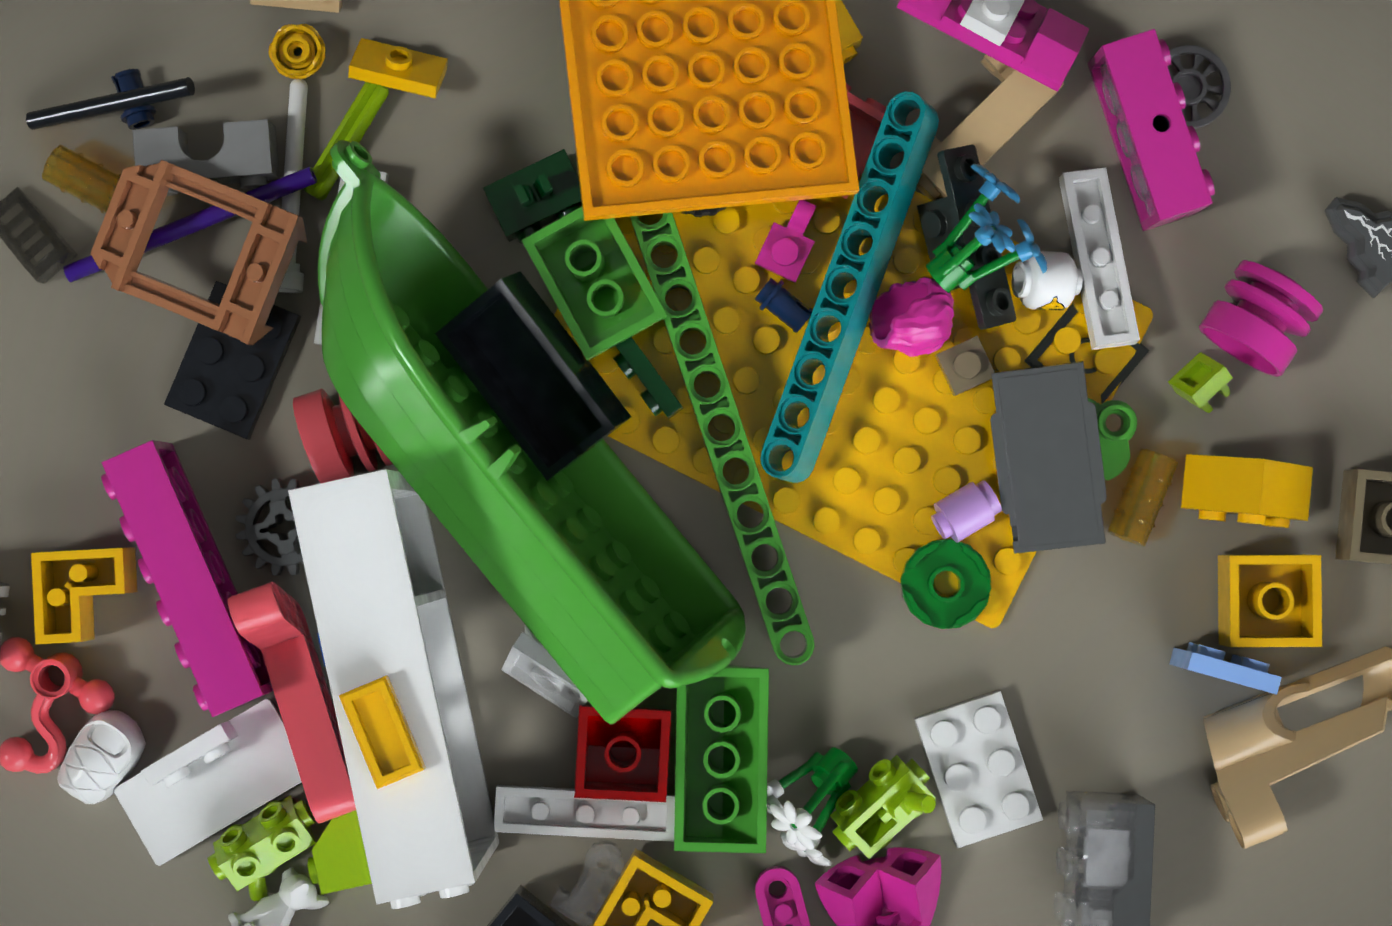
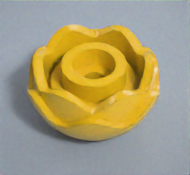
M288 24L278 29L268 52L272 63L280 74L291 79H305L314 75L321 68L325 59L326 49L323 39L312 26L308 24ZM297 48L302 49V53L299 56L294 54Z

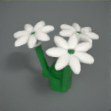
M831 747L824 756L815 752L806 763L780 780L774 778L767 782V812L777 818L772 821V827L778 831H787V834L784 832L780 834L782 842L787 848L796 850L801 857L807 856L812 863L819 866H831L833 863L822 856L823 853L816 850L821 842V832L835 809L836 801L844 792L851 788L849 781L858 772L855 762L842 750ZM813 771L814 774L811 776V780L818 788L803 808L795 809L790 801H786L783 808L777 799L784 794L783 789ZM826 794L831 795L813 827L809 826L808 824L812 821L811 813Z

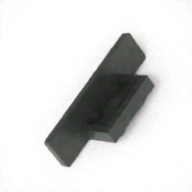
M974 145L938 152L937 156L947 197L917 206L930 261L935 258L932 251L945 241L981 194L978 190L984 184L983 177L971 168L972 164L980 165ZM988 201L984 207L990 213L991 209ZM972 221L954 246L957 244L962 248L975 238L974 233L980 226ZM992 242L988 246H980L970 255L975 266L969 271L972 272L1002 257ZM1004 267L975 281L969 286L978 327L981 330L1016 321L1015 309ZM958 285L953 290L959 289L961 287Z

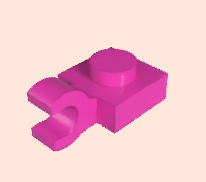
M799 200L787 227L774 222L755 261V265L796 283L815 242L803 236L816 209V205L805 200Z

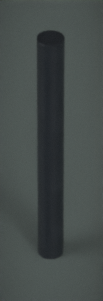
M190 77L28 112L26 114V122L31 130L191 96L195 93V86Z

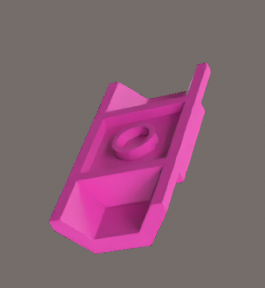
M972 0L899 1L896 8L1057 92L1074 63L1090 29L1051 8H1045L1035 0H1025L1001 46H998L960 25Z

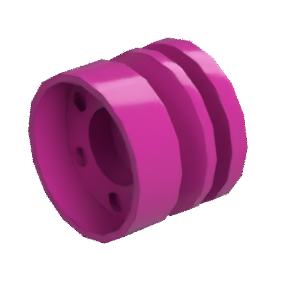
M1243 260L1234 270L1238 280L1231 279L1224 286L1228 295L1237 305L1220 300L1215 301L1200 323L1199 329L1211 342L1234 358L1265 374L1279 377L1282 376L1297 353L1296 345L1284 333L1300 337L1307 336L1311 328L1306 321H1317L1323 312V308L1310 293L1288 276L1258 263Z

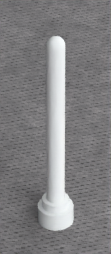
M294 79L290 83L284 177L302 170L308 93V85L303 79ZM301 190L282 197L281 209L299 216ZM297 246L279 292H303L304 273L300 272V264L296 263Z

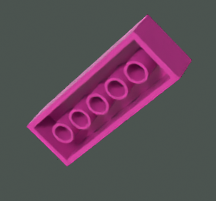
M151 440L101 462L106 472L101 475L103 486L112 500H118L124 516L119 518L122 530L130 542L136 541L142 558L138 559L140 571L148 584L154 583L161 599L156 602L157 610L164 624L167 627L173 626L179 640L174 645L176 654L185 669L190 667L197 682L193 686V692L203 711L209 709L211 716L214 717L273 692L261 650L243 638L234 625L227 600L228 597L238 593L173 444Z

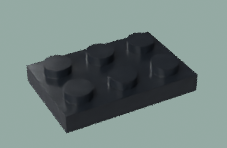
M216 281L208 300L220 304L227 285ZM273 304L266 325L273 327V329L253 345L245 344L232 336L198 323L164 405L250 440L302 316Z

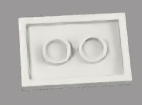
M997 690L914 718L957 848L1043 820L1001 691Z

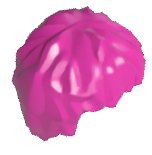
M923 277L919 278L918 281L905 282L904 284L894 283L889 288V291L876 297L871 310L869 327L873 342L880 348L898 350L909 357L931 354L939 350L944 342L949 339L952 332V318L954 316L953 297L950 292H946L931 278Z

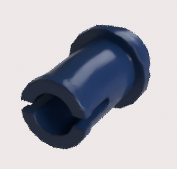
M127 69L111 77L117 93L144 87L139 69ZM145 105L123 110L124 113L120 116L122 122L127 123L129 129H141L155 122L153 115L156 113V109L153 105Z
M770 278L755 297V300L761 304L759 309L762 311L764 308L768 309L797 333L809 319L813 309L807 307L783 288L784 282L782 280L777 283Z

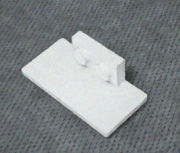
M265 699L141 770V773L114 789V793L155 864L161 866L300 784L301 778L282 717L272 700Z

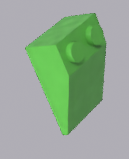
M580 207L521 240L587 361L668 317L615 218L584 221L583 210Z

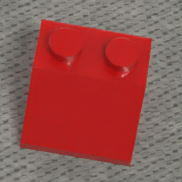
M579 705L574 798L666 802L671 710L634 708L615 724H609L593 706Z

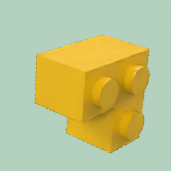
M1186 454L1181 508L1199 510L1198 519L1226 522V513L1238 514L1237 522L1289 528L1290 520L1308 521L1313 467L1269 459Z
M135 547L31 553L35 644L94 640L93 595L138 592Z
M635 848L590 926H647L650 919L662 926H700L714 902L713 893Z

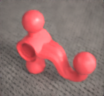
M11 637L5 640L0 646V664L8 671L22 672L27 670L31 672L30 684L37 694L30 711L31 720L36 730L47 742L49 749L45 755L38 756L34 754L32 744L25 738L10 737L0 745V765L7 771L22 772L27 770L36 774L49 773L58 768L65 758L67 744L62 731L49 715L54 699L69 692L78 697L81 707L87 713L96 715L108 711L112 707L115 699L112 686L100 679H93L88 682L83 680L82 666L79 660L72 654L65 652L56 653L43 659L35 654L32 644L27 639ZM51 665L59 667L64 673L65 681L63 686L55 685L50 680L48 671Z

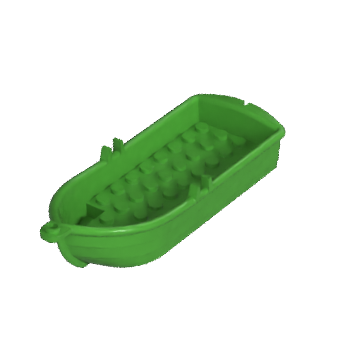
M345 140L338 141L331 148L330 154L332 166L345 184L335 198L323 228L318 256V288L320 302L323 306V360L335 389L349 411L607 723L615 724L661 687L677 688L699 682L719 673L735 659L745 639V615L737 600L604 439L551 479L546 480L435 335L437 331L486 292L488 288L444 235L403 195L381 179V173L372 164V157L364 146L355 141L351 143Z

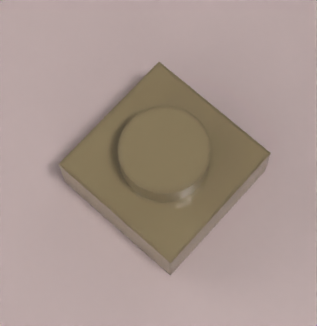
M978 336L935 355L953 396L992 379L991 373H994V370Z

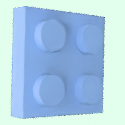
M1189 642L1187 650L1173 648L1169 665L1277 695L1282 677L1268 673L1270 667L1268 663L1232 654L1231 662L1223 661L1225 651Z

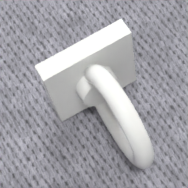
M525 625V633L522 632L512 646L501 670L577 718L579 715V705H585L588 700Z

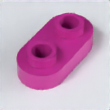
M771 866L763 870L755 883V894L763 925L785 926L790 924L793 926H811L796 875L790 869L783 866ZM774 881H781L786 885L785 892L780 896H774L769 892V886Z

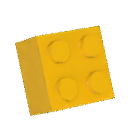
M1218 555L1219 645L1227 647H1322L1321 555Z

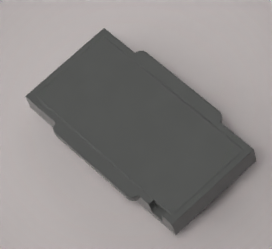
M1084 361L991 373L996 413L991 416L990 422L1002 511L1005 514H1009L1014 554L1105 544L1106 538L1101 504L1106 501L1107 493L1096 406L1088 401Z

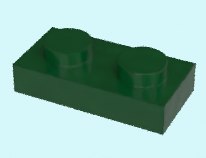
M632 337L616 345L620 353L613 357V359L628 379L637 375L646 390L640 396L655 416L663 411L667 418L670 419L683 409Z

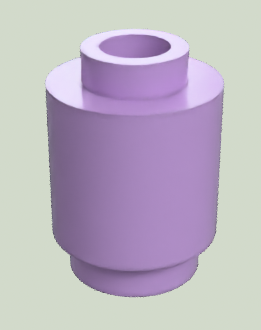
M982 480L976 485L970 482L934 503L936 513L931 516V519L943 539L951 537L958 543L995 521L994 516L1002 511V507L994 491L986 481Z

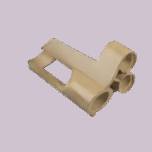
M1385 646L1279 687L1277 695L1266 692L1204 716V726L1218 782L1211 784V792L1221 816L1226 822H1230L1235 837L1243 849L1280 836L1288 831L1285 818L1270 787L1271 785L1385 731L1387 712L1392 710L1391 648ZM1363 675L1364 691L1361 707L1298 731H1292L1284 727L1277 710L1278 707Z

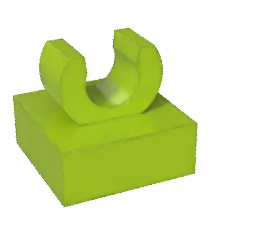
M1199 352L1168 383L1176 394L1205 412L1210 413L1213 408L1208 401L1217 392L1228 397L1230 389L1227 383L1233 377L1224 365Z

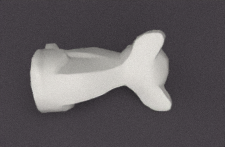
M291 867L282 873L279 892L262 898L246 913L238 914L234 911L228 915L231 926H289L295 911L300 909H320L328 905L329 901L327 897L317 894L315 884H312L311 879L307 875L298 874L295 868Z

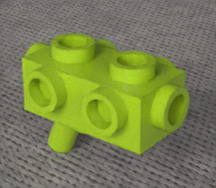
M898 755L891 760H880L871 768L869 780L859 790H848L836 801V811L830 815L838 825L832 831L833 834L850 852L857 846L870 859L879 850L885 848L892 841L893 837L911 820L919 817L922 813H931L935 809L936 797L924 785L930 777L913 758L906 764Z
M290 795L283 800L272 801L262 809L259 815L244 824L232 825L218 840L213 842L215 853L207 857L209 865L221 881L227 878L237 892L248 885L250 899L260 901L268 896L265 876L270 875L278 866L316 844L311 825L315 824L316 820L304 800L296 803Z

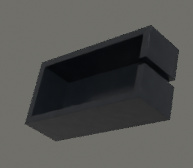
M521 271L501 278L435 333L546 480L551 479L593 448L595 444L602 441L632 417L590 361L586 360L580 348Z

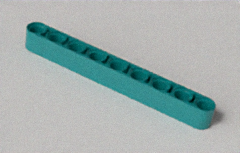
M905 91L894 96L884 113L859 182V192L855 194L762 448L760 457L762 467L772 477L798 483L807 479L815 467L938 130V113L929 103L914 92ZM920 109L917 121L912 125L906 126L908 114L913 110ZM904 151L902 163L897 168L890 169V162L893 156ZM888 194L889 198L886 207L879 212H875V203L878 198ZM872 237L871 249L866 254L860 256L859 247L862 241ZM856 279L857 287L854 294L844 299L845 286L851 280ZM840 322L841 332L834 341L829 342L828 332L831 326ZM820 365H824L825 376L821 382L814 385L813 373ZM808 407L810 413L809 420L803 427L799 428L797 424L798 415L801 410ZM792 450L794 454L793 463L790 468L784 471L782 468V458L786 452Z

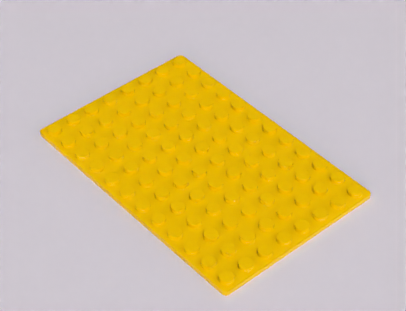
M916 191L877 297L889 291V288L894 283L904 284L905 282L918 281L919 278L923 277L933 279L926 268V264L930 262L917 209L918 205L931 202V200ZM888 194L878 198L875 203V212H879L886 207L889 198ZM849 195L847 199L837 196L805 200L816 205V209L803 236L815 242L796 283L755 265V261L773 223L775 222L783 227H787L799 200L727 207L713 216L694 217V215L688 213L686 215L682 212H672L774 520L901 583L900 578L905 562L917 548L934 540H945L939 534L931 519V516L936 513L934 503L970 482L976 485L984 480L992 488L1001 505L990 422L991 416L996 413L992 379L953 396L935 357L936 354L978 336L994 372L1032 368L1025 362V359L1073 303L1078 312L1064 328L1056 332L1053 342L1038 358V361L1044 366L1071 363L1069 354L1074 353L1076 362L1084 361V369L1095 367L1096 372L1085 373L1088 398L1101 404V394L1136 353V350L1130 345L1091 350L1089 342L1081 344L1082 338H1089L1081 292L1079 295H1075L1072 303L1064 310H1035L1025 307L1020 299L1013 294L1011 283L1013 268L1018 261H1021L1019 259L1004 267L1016 314V321L981 330L978 327L969 287L966 290L962 288L950 291L954 300V316L952 318L953 327L951 328L952 332L949 339L944 342L939 350L931 354L909 357L898 350L878 347L870 335V319H868L811 475L804 481L798 483L787 482L767 474L762 467L760 457L809 319L795 333L792 328L768 309L760 310L761 304L755 300V297L772 278L777 283L782 280L784 282L783 288L807 307L814 308L855 195ZM663 213L637 217L642 223L652 225L660 221ZM630 217L615 218L651 284ZM872 237L862 241L859 247L860 256L866 254L871 249ZM1012 240L1014 245L1019 244L1018 242ZM662 245L655 248L651 259L658 267L667 268L676 262L678 256L675 249L671 246ZM1005 248L1001 255L1004 256L1010 253V251ZM856 279L851 280L845 286L844 299L854 294L857 287ZM683 288L670 290L665 299L668 307L675 311L687 309L692 301L690 293ZM1132 300L1140 337L1137 343L1140 344L1152 321L1153 312L1150 308ZM557 308L554 314L555 317L558 319V321L561 323V325L564 327L567 333L577 344L561 312ZM664 320L637 333L632 338L683 407L681 411L670 419L667 418L663 411L655 416L640 396L646 390L637 375L628 379L613 359V357L620 353L616 346L590 359V363L632 416L609 434L608 437L720 492ZM840 322L831 326L828 332L829 342L834 341L841 332ZM687 331L680 338V346L688 354H698L705 348L706 339L699 331ZM820 365L814 371L812 378L814 385L821 382L824 378V365ZM703 373L695 379L694 389L701 397H713L720 390V382L715 375ZM1119 385L1114 389V391L1109 395V397L1104 402L1113 399ZM808 407L801 410L798 415L797 424L799 428L803 427L809 420L810 413ZM716 416L709 422L708 431L715 440L726 441L734 434V424L726 416ZM792 450L786 452L782 458V468L784 471L790 468L793 463L794 454ZM737 458L726 461L722 469L725 480L731 484L743 483L749 474L746 463ZM746 501L742 503L763 514L760 505L756 502ZM1003 511L994 516L995 521L960 541L977 551L983 557L990 570L991 590L988 603L975 619V621L989 628H996L1001 624L1037 552L1014 554L1009 514H1005ZM942 571L937 574L933 582L935 592L941 597L953 595L958 589L956 575L950 571Z

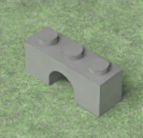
M268 119L223 123L224 141L222 148L214 157L203 161L192 159L188 150L187 133L178 126L132 130L135 166H149L164 160L221 184L240 183L241 189H255L267 184L269 180L280 179L276 126ZM169 188L166 196L177 195L178 191Z

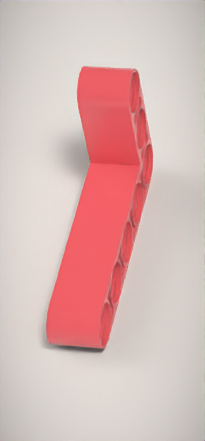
M273 581L228 597L229 611L237 631L243 638L261 650L306 798L315 820L320 824L355 811L356 807L335 709L305 615L299 603Z

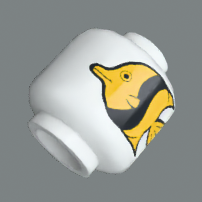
M1040 251L1047 262L1046 273H1042L1035 257L1024 262L1018 261L1012 272L1013 294L1027 308L1035 310H1064L1072 303L1075 295H1079L1083 285L1082 272L1079 268H1076L1074 260L1067 253Z

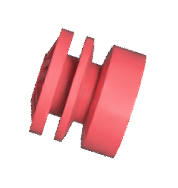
M324 389L293 398V410L298 431L319 482L325 483L354 476L352 457L357 455L369 472L378 470L375 449L378 450L386 466L393 465L352 415L340 395V404L334 406Z

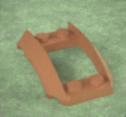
M161 160L160 163L149 166L136 165L123 169L90 254L99 269L105 270L112 282L111 288L225 333L245 344L253 345L273 329V327L266 325L267 319L298 241L307 243L303 217ZM169 188L252 221L220 304L137 271Z

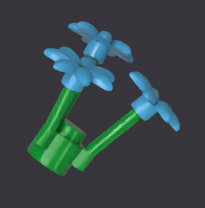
M972 164L971 168L986 179L985 183L978 190L981 194L945 241L932 251L935 258L926 264L928 272L948 293L958 285L963 290H966L975 281L1019 259L1024 262L1035 257L1042 273H1046V259L1040 252V247L1034 243V235L1029 225L1022 219L1017 220L1026 240L1014 245L1010 239L1013 234L1012 230L1007 226L999 225L1000 218L996 211L989 213L984 207L989 200L993 202L1000 192H1003L1010 199L1019 203L1020 197L1017 192L1005 182H1000L985 167L979 164ZM972 221L980 226L974 233L975 238L963 248L958 244L954 246ZM992 242L999 253H1002L1005 248L1010 251V253L972 272L969 271L975 266L970 255L982 245L988 246Z

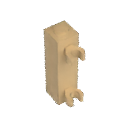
M985 55L981 61L982 65L1002 83L942 142L935 136L917 184L919 190L931 201L947 197L937 156L938 152L974 145L981 166H984L1058 92Z

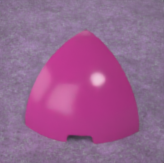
M903 847L888 848L885 857L862 861L859 855H855L838 863L824 873L815 882L816 890L824 908L837 926H930L940 891L941 856L921 849Z

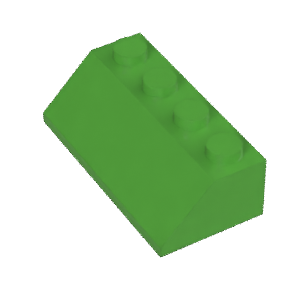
M728 665L719 673L707 679L677 687L674 851L766 853L769 668Z

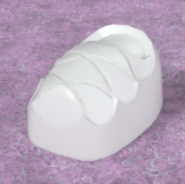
M108 710L93 716L79 731L66 753L57 777L59 786L85 804H97L109 798L114 793V789L122 784L136 767L144 751L146 742L137 722L119 710Z

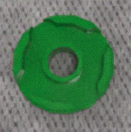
M952 539L934 540L917 548L905 562L900 578L902 598L910 613L922 623L939 629L960 628L975 620L987 606L991 590L990 570L983 557L968 544L956 543ZM942 571H950L958 579V589L949 597L939 596L933 587L935 577Z

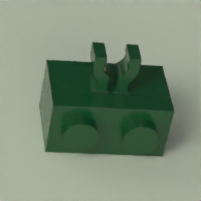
M565 149L483 187L509 242L518 239L519 243L522 244V239L542 229V226L582 207L579 178Z

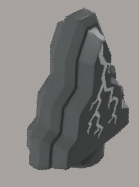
M1336 197L1324 211L1333 232L1347 244V260L1359 272L1357 283L1372 298H1375L1392 282V212L1373 213L1360 202Z

